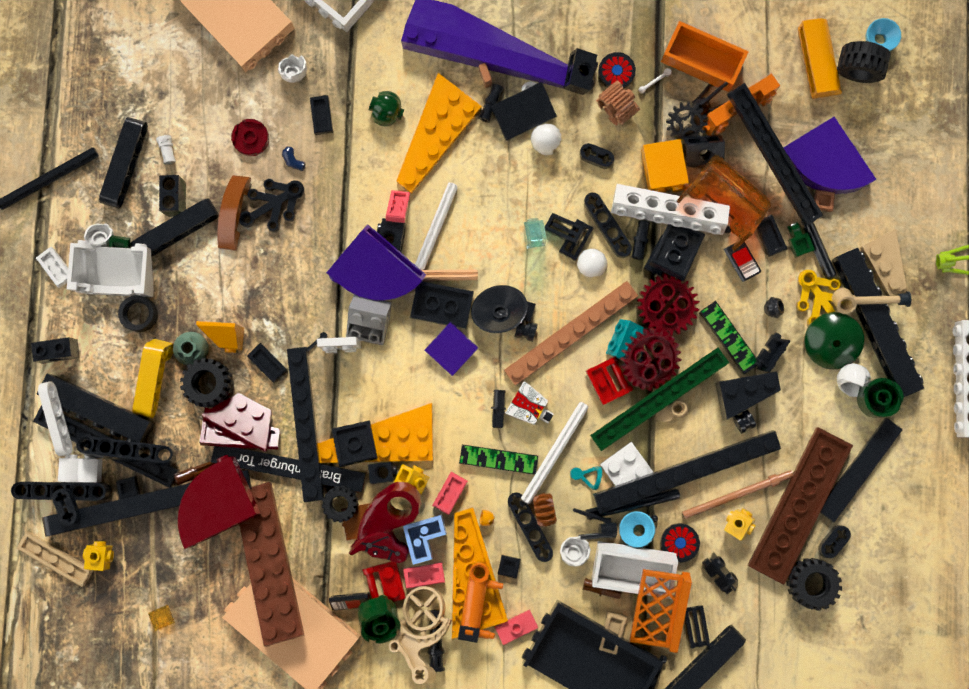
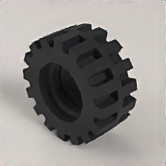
M336 486L329 490L322 500L323 513L327 515L328 519L331 518L333 522L339 521L341 523L348 521L357 511L359 506L358 496L356 497V493L349 487ZM342 496L347 499V510L339 512L334 509L333 499L335 497Z

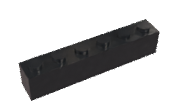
M47 373L42 382H53L55 384L63 411L68 413L72 411L76 413L75 417L84 421L89 419L93 421L92 425L103 429L106 427L110 429L109 433L117 437L123 435L127 437L126 441L146 443L155 425V422L134 414L132 411L56 375Z

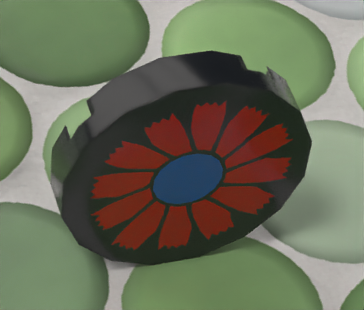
M613 52L602 59L599 65L598 76L607 88L617 80L622 84L623 88H626L635 77L636 67L634 61L628 55L621 52Z
M676 523L671 524L664 530L660 545L662 551L676 553L678 562L682 563L690 561L696 556L699 551L700 540L699 535L692 527L687 524Z

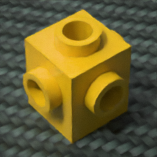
M402 464L394 482H408L415 486L419 493L422 494L430 477L423 474L424 470L415 465L413 468Z
M744 508L742 510L737 509L734 512L731 511L726 518L728 523L724 531L742 541L747 534L751 535L754 531L756 519L752 517L753 514Z
M94 541V544L86 545L83 552V560H85L84 569L98 571L110 569V564L114 559L113 546L106 545L105 541Z

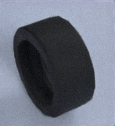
M133 295L126 298L120 304L118 318L126 329L135 332H145L155 325L158 318V310L150 299ZM135 303H142L149 310L147 320L141 325H134L128 320L129 308Z

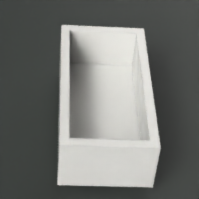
M598 541L592 572V587L638 594L643 569L676 574L678 566L676 553ZM646 576L645 582L650 587L658 581L655 577ZM668 580L664 584L670 590L674 587L675 580ZM661 585L653 590L657 597L666 592Z

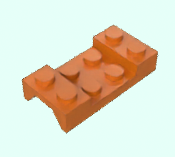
M771 73L748 89L758 106L762 104L764 107L777 95L776 91L780 84ZM730 100L707 114L709 119L707 121L708 125L703 126L708 136L722 134L729 125L730 119L737 115V111Z

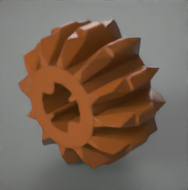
M542 493L534 496L533 504L537 524L540 527L556 524L557 518L552 495L550 493Z

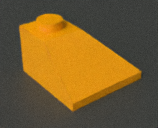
M196 321V325L219 348L225 349V353H236V350L243 349L244 328L236 323Z

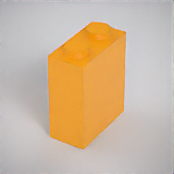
M681 139L642 146L641 154L648 190L666 193L665 191L673 190V192L683 191L689 181Z

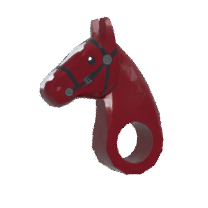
M395 482L379 492L363 514L359 524L357 539L351 545L349 554L352 556L359 551H363L372 558L386 559L395 563L405 562L409 554L408 545L396 538L393 529L413 522L419 514L421 494L417 488L408 482ZM395 497H402L410 502L411 507L406 510H399L391 504L390 500Z

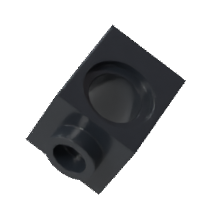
M393 462L368 465L370 484L393 482L398 474L397 465L393 466ZM382 467L388 469L389 473L386 478L379 476V470Z

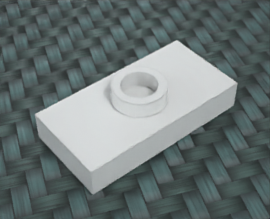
M53 247L48 248L36 257L58 288L67 284L68 267Z

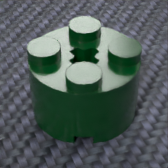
M887 378L870 380L863 387H860L857 404L860 410L868 417H889L899 411L904 396L901 387L896 382Z
M380 595L359 605L358 620L361 635L366 641L370 642L372 640L376 644H381L395 638L398 629L400 630L401 625L396 605L392 600L388 599L386 595Z

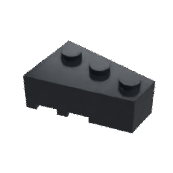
M777 371L715 383L722 421L734 417L781 391Z

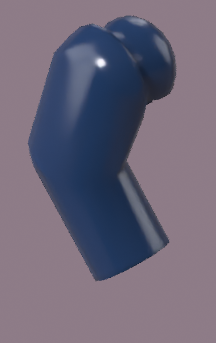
M290 146L283 149L282 157L286 165L303 171L306 163L295 159L294 149Z

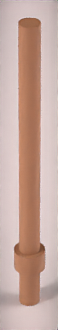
M789 470L778 475H770L768 479L682 511L683 517L686 519L769 486L775 487L780 485V482L792 478L793 473Z

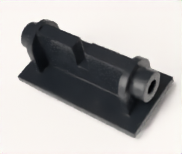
M777 332L771 334L765 344L769 350L767 351L762 348L757 358H755L757 370L770 373L776 366L780 356L786 351L790 340L781 339L782 336Z
M713 552L710 560L706 558L702 561L703 568L711 578L718 574L719 577L714 582L722 592L729 594L732 590L736 591L738 579L733 572L728 571L724 560Z

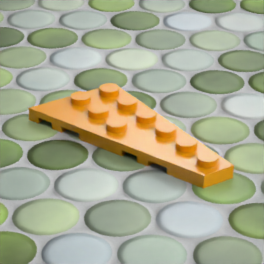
M439 73L436 76L396 180L400 186L411 194L482 109L481 105Z
M432 403L371 424L378 459L366 462L433 461ZM334 438L318 443L320 463H338Z
M473 507L454 513L452 639L457 638L459 634L469 571L473 563L477 561L486 563L489 567L488 580L496 581ZM477 567L474 569V574L477 577H482L485 575V570L482 567ZM486 589L480 630L508 621L499 589Z

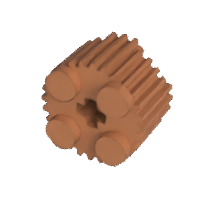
M618 80L599 94V98L596 100L599 105L598 107L601 110H605L608 116H610L608 119L615 126L619 123L623 125L640 110L633 100L635 95L630 89L624 90Z

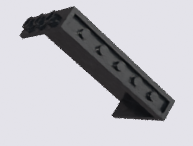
M556 600L549 614L545 613L541 620L543 625L540 631H535L531 639L533 643L530 649L526 648L521 657L524 659L523 666L532 667L568 689H648L649 686L653 687L657 680L656 674L663 663L660 658L629 640L618 637V634L605 629L603 625L559 600ZM602 637L605 638L603 648L614 651L615 646H618L616 655L599 650Z

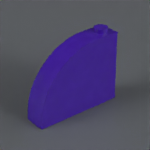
M835 116L783 147L805 185L812 189L834 192L835 194H847L861 190L877 180Z
M368 224L326 272L333 282L340 284L349 292L371 300H390L401 297L416 288L426 276L422 270Z

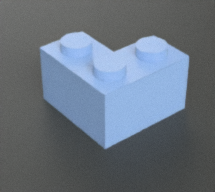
M442 514L403 526L413 565L433 559L429 539L447 534Z

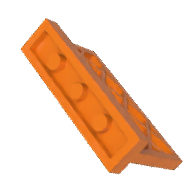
M646 569L642 570L630 642L669 648L670 652L678 653L692 585L690 573L682 572L680 575ZM646 576L655 577L658 582L649 587L645 582ZM668 580L677 581V585L670 590L664 583ZM661 585L666 592L657 597L653 590ZM650 593L654 600L645 604L642 597ZM670 596L673 599V603L665 607L661 600ZM658 603L663 610L654 615L649 608ZM646 610L651 617L642 622L639 614ZM666 613L670 620L662 625L657 618ZM655 621L659 627L651 632L646 625ZM641 628L647 632V635L644 637L635 636L636 631ZM663 631L666 634V640H657L654 635Z

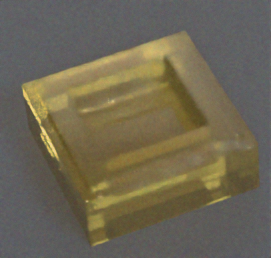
M168 605L148 613L155 631L175 623Z

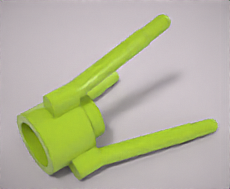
M969 245L937 254V269H942V273L952 272L969 275V271L951 268L955 266L956 261L969 260V255L958 257L951 255L969 249Z

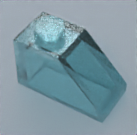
M538 218L528 219L527 222H524L526 248L545 246L547 238L543 220H538Z

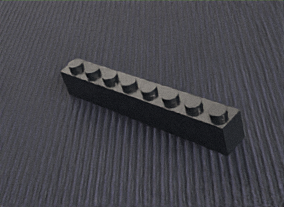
M858 247L832 259L844 288L848 289L852 295H855V297L882 296L881 289L876 286L873 280V272L865 263V255ZM858 304L855 311L887 379L896 382L901 387L904 397L925 389L923 378L914 367L915 361L906 350L907 344L898 333V325L890 316L889 306L887 304Z

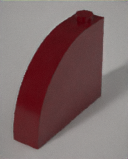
M228 455L217 459L218 463L202 471L186 489L178 511V531L184 549L194 547L261 514L236 457H229Z

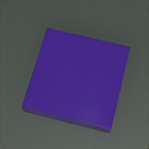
M450 322L424 351L453 376L479 347Z

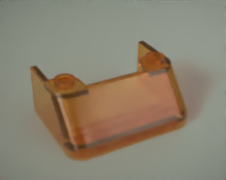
M714 156L708 161L676 200L680 203L687 195L699 200L705 195L713 203L730 206L729 216L733 219L730 223V229L733 234L739 237L732 247L734 251L753 235L771 207L770 200L718 156Z

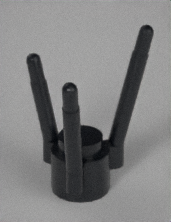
M728 82L723 83L707 98H703L712 86L708 84L701 94L692 101L693 104L691 106L698 103L697 109L702 107L704 109L701 114H708L723 105L720 104L709 109L711 106L709 101L728 85Z
M576 508L573 509L575 513L603 522V524H599V533L580 534L578 536H581V540L616 538L617 524L616 522H611V518H604Z

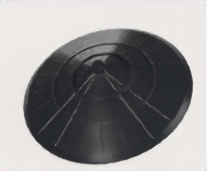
M507 285L493 286L484 290L476 297L472 304L471 316L474 323L480 329L489 333H504L514 329L523 321L527 314L528 304L526 297L520 290Z

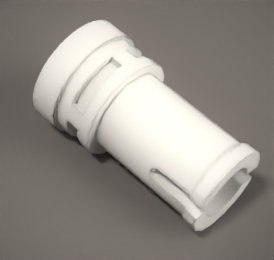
M171 135L157 137L156 140L161 149L164 164L168 165L176 162L172 149Z

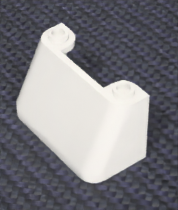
M78 240V243H70L67 290L83 294L153 297L151 249L146 244L138 243L135 244V247L131 248L95 247L90 245L89 241Z

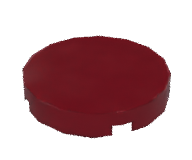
M245 119L234 126L231 133V141L240 154L256 156L267 148L269 133L260 121Z

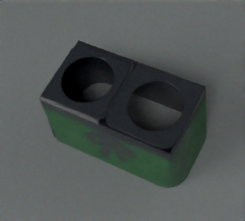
M159 175V211L168 217H174L186 210V182L179 175ZM169 179H174L175 187L171 190L164 189V183ZM164 197H174V207L170 209L165 208Z

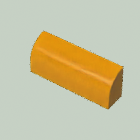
M823 18L802 21L798 27V33L812 99L842 94L828 21Z

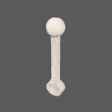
M665 69L664 73L647 85L639 87V93H645L646 89L665 76L669 77L672 73L671 69Z

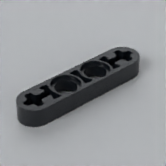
M588 193L584 199L586 210L615 255L619 258L628 257L632 251V246L601 197L597 193ZM589 198L596 199L597 201L595 205L597 206V208H599L600 206L602 208L598 209L595 213H593V211H595L596 208L593 204H588ZM605 213L608 216V220L600 222L597 219V215ZM614 228L617 230L618 236L610 238L607 231ZM620 237L623 239V240H620V244H621L623 247H624V246H627V249H626V253H625V254H624L623 251H622V252H619V251H618L619 248H620V246H619L618 243H616L615 245L613 244V242L618 241V240L620 239Z
M518 492L510 494L508 505L537 559L541 562L551 560L553 550L542 529L537 524V520L529 505L521 500V507L526 505L527 509L521 510L516 514L515 510L519 509L516 504H511L513 496L519 498L523 495ZM529 513L531 521L528 524H523L520 521L521 514ZM532 530L540 532V539L538 541H532L529 538ZM545 540L546 543L542 544L545 550L549 549L548 557H540L541 550L539 546L535 549L533 545H537Z

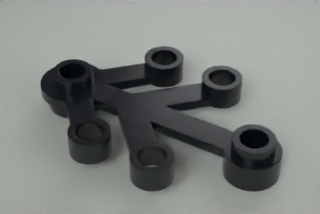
M266 179L263 184L266 190L273 191L276 189L284 191L279 196L250 189L247 194L250 200L268 202L251 213L248 211L240 213L239 223L243 227L249 228L253 226L257 218L272 210L267 228L271 232H276L280 227L278 220L282 203L288 199L287 210L283 213V217L287 222L294 221L296 217L294 213L296 201L305 192L303 184L299 181L294 180L284 184L274 182L272 179ZM272 182V187L268 188L267 184ZM294 188L299 189L297 193H293L292 190ZM256 192L257 196L252 198L251 194ZM288 213H292V217L290 219L286 218V215ZM247 217L251 219L249 223H245ZM272 223H276V227L274 229L270 228V225Z

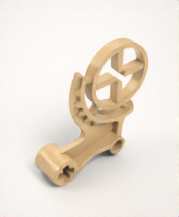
M427 586L417 587L406 596L403 604L405 619L399 618L400 631L396 639L389 644L391 652L402 653L412 671L413 681L416 684L423 685L432 684L436 679V672L434 668L428 666L423 661L419 653L423 648L430 647L441 640L452 622L451 619L444 618L446 607L443 596L436 589ZM430 590L433 594L425 604L415 596L419 591ZM438 598L440 612L437 618L430 610H419L410 619L409 603L411 599L419 607H430ZM424 613L433 621V624L423 628L415 625ZM441 622H443L442 626L437 631L430 635H427V631L436 628ZM408 623L410 627L422 631V636L412 633L405 624Z

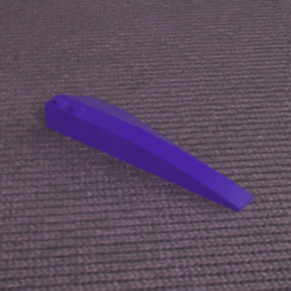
M415 0L401 39L402 47L405 50L478 68L480 64L485 63L490 71L538 83L542 82L543 84L563 88L568 64L452 4L436 0Z

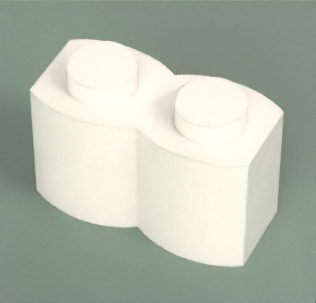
M65 455V458H59L58 482H101L102 459L85 456L84 459H77L78 455Z

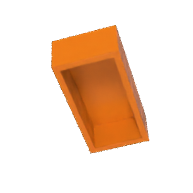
M679 21L664 52L661 63L716 87H720L723 83L728 82V85L723 90L730 92L749 51Z

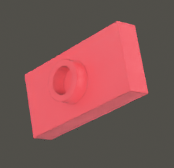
M391 191L386 221L405 223L410 192Z
M450 472L432 506L449 515L468 481Z
M442 562L403 569L406 589L445 582Z
M530 609L508 619L507 622L495 626L503 645L538 628Z

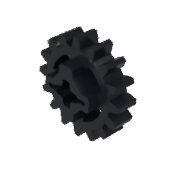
M690 101L685 106L680 102L679 108L674 105V113L669 112L668 115L671 118L666 119V123L670 124L667 127V131L672 130L670 136L676 135V139L698 137L700 132L705 133L706 130L703 126H707L708 122L703 121L707 118V114H701L704 110L703 107L697 109L698 103L690 106ZM689 110L687 113L680 114L681 111ZM695 114L698 115L700 124L695 121ZM690 117V124H687L683 129L684 121ZM674 121L679 124L680 128L678 131L674 126ZM688 131H694L691 134H685Z

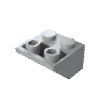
M354 294L348 308L346 337H357L360 341L383 345L390 319L392 302L366 299Z

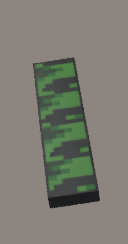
M714 301L701 310L699 313L744 375L756 367V356L719 304Z
M462 444L459 464L535 475L538 456Z

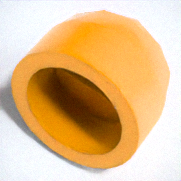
M482 510L480 525H492L495 519L493 513Z

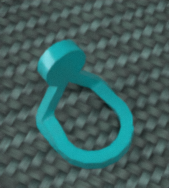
M595 466L582 471L580 468L574 467L570 471V477L574 480L582 479L592 490H597L602 478V468ZM597 470V479L595 485H592L583 475Z

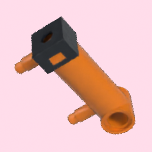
M482 561L473 563L469 571L458 640L477 643L478 637L484 639H494L495 633L480 630L486 589H503V583L488 580L489 567ZM482 567L485 570V575L477 577L474 574V569Z

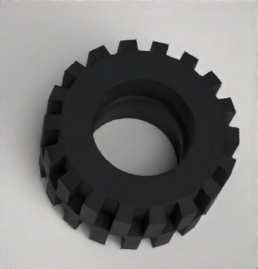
M855 41L846 43L841 50L837 67L838 74L848 80L860 83H874L884 80L891 52L884 46L873 42Z
M202 358L201 360L193 361L194 364L187 365L188 370H183L184 378H180V382H183V385L180 388L185 392L183 396L196 406L215 407L225 399L227 400L230 397L228 396L229 392L232 393L233 391L231 385H234V381L231 380V377H233L232 373L228 372L229 369L218 361ZM211 372L216 378V386L211 393L205 395L199 390L198 382L203 374Z
M805 558L803 561L796 562L797 566H793L792 573L788 576L790 579L786 581L787 586L790 587L788 592L793 596V600L808 609H815L817 611H820L821 608L828 609L829 604L834 605L836 603L834 599H839L841 596L838 594V591H842V586H839L842 579L837 576L839 572L833 569L834 566L815 558ZM817 572L823 579V587L819 593L809 595L805 589V581L810 574Z

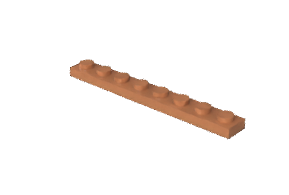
M628 281L624 282L504 370L516 386L637 298L638 294Z

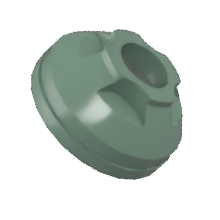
M183 333L174 342V356L183 365L194 364L193 361L201 360L208 355V343L199 333ZM190 342L193 345V350L186 354L183 351V345Z

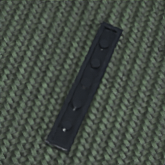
M884 418L830 491L820 511L822 515L832 522L837 520L902 432V428L890 419Z

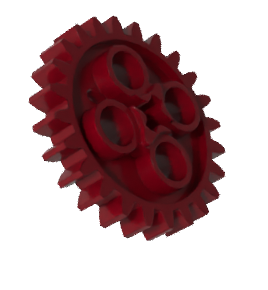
M664 274L663 280L656 276V282L649 280L650 287L648 285L643 286L646 292H639V295L643 298L637 299L641 306H638L636 309L642 310L638 317L645 318L642 324L649 323L648 330L654 327L656 331L661 329L663 333L668 332L670 336H673V331L679 335L680 328L686 331L688 330L686 324L689 326L693 325L690 319H697V316L693 313L700 310L695 307L700 301L694 300L698 294L691 293L694 287H687L689 281L683 284L681 280H675L673 276L668 279L667 275ZM664 287L669 288L671 290V295L669 297H666L662 294V289ZM676 292H679V296L670 305L671 308H668L658 319L657 315L666 306L665 303L669 302ZM679 299L686 303L685 309L677 306ZM651 302H656L659 305L658 311L650 309ZM666 314L673 316L674 322L672 324L665 321Z
M650 328V331L643 329V334L638 331L636 332L637 338L630 336L631 344L625 343L628 349L622 350L626 355L620 358V360L625 362L620 367L626 369L623 375L628 376L627 381L632 382V385L635 387L639 386L642 390L646 387L647 390L651 391L652 387L658 389L659 384L664 385L666 380L670 381L671 375H677L674 369H680L676 363L682 361V359L677 357V355L681 354V351L676 349L679 344L674 342L675 338L670 336L668 332L663 333V330L658 329L656 331L654 328ZM657 343V348L653 350L654 344ZM641 352V357L637 359V355ZM665 359L664 365L661 366L662 360ZM649 369L648 374L644 376L645 371Z

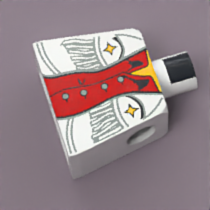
M525 381L505 414L533 425H535L538 418L549 424L554 415L545 409L548 400Z

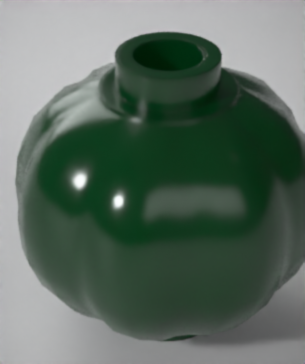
M382 91L379 92L378 97H372L368 110L372 111L371 117L376 124L386 127L393 125L397 119L401 120L405 109L401 108V100L396 93Z

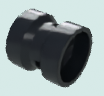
M523 320L517 326L514 337L522 338L524 336L527 341L533 342L538 324L533 322L526 324V321Z

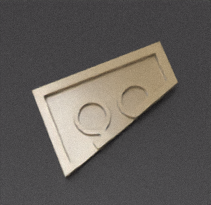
M896 229L860 247L886 296H892L907 288Z

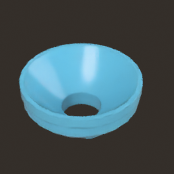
M880 18L873 21L865 35L866 41L877 43L875 41L876 35H882L885 38V42L879 45L884 46L889 51L896 48L901 40L899 26L888 18Z
M639 511L631 512L621 520L619 527L620 536L629 546L636 548L644 547L654 538L655 524L646 513ZM637 525H642L645 528L642 536L634 534V528Z

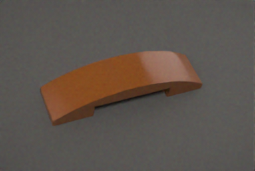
M232 175L226 187L218 219L217 241L218 248L237 251L240 232L237 231L243 198L248 196L251 182L250 177Z

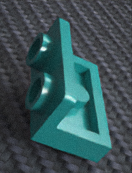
M620 319L615 326V332L608 344L606 354L618 359L624 357L626 354L622 350L628 349L625 343L631 344L630 336L637 338L636 332L638 331L643 334V329L646 328L630 320Z

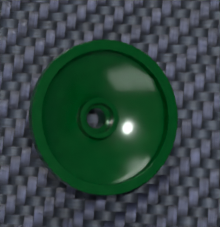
M840 312L825 313L815 318L808 326L804 336L805 350L810 359L817 365L826 369H841L855 362L860 356L864 347V333L859 323L851 316ZM835 340L840 341L838 346H833Z

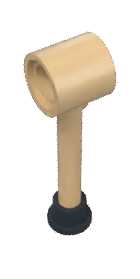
M840 288L833 293L832 301L840 313L849 314L856 309L858 304L898 303V305L910 307L912 297L909 291L897 296L855 297L848 289Z

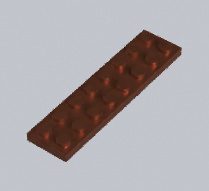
M819 427L815 428L793 472V477L790 478L747 566L783 585L785 584L853 447L852 444Z
M271 482L256 485L250 489L261 514L239 524L263 645L265 647L304 636Z

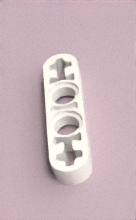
M53 382L41 383L38 386V393L54 450L58 456L69 455L72 453V442L56 386Z

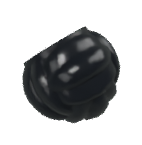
M770 297L764 305V311L772 318H779L784 313V304L781 299Z

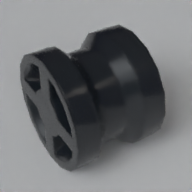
M748 410L743 411L741 415L733 417V421L741 434L746 432L748 428L756 427L755 420Z

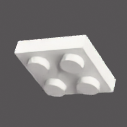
M357 337L317 339V347L326 353H337V350L349 353L356 352V349H361V341Z
M632 442L600 464L615 486L653 473Z

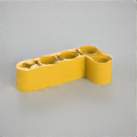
M153 339L145 344L142 351L132 408L134 414L148 418L155 416L159 403L165 363L173 355L174 343Z

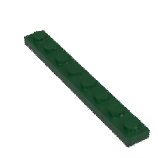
M717 347L591 434V438L600 451H603L730 362L719 347Z

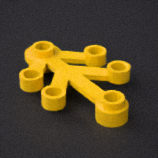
M812 270L802 271L798 276V282L802 286V291L796 308L800 312L806 311L809 308L808 297L811 290L814 295L811 317L807 319L809 326L811 319H815L820 315L821 306L826 313L836 312L829 303V301L833 302V294L822 292L817 285L827 286L829 290L835 291L840 288L841 283L838 279L830 280L817 277L816 273ZM805 276L810 278L809 283L805 282ZM832 282H835L837 284L836 288H833L831 286ZM801 302L805 304V309L800 307Z

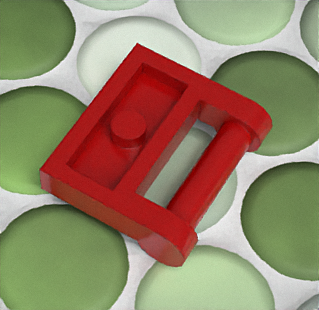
M616 357L585 371L602 406L633 391L632 386H629L617 363L619 360ZM611 366L622 390L617 391L606 367Z
M389 561L362 569L363 575H366L372 599L379 597L373 575L377 571L379 572L384 595L393 602L406 599L397 563Z

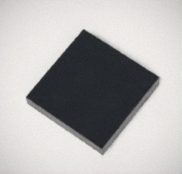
M370 420L332 429L339 467L378 459Z

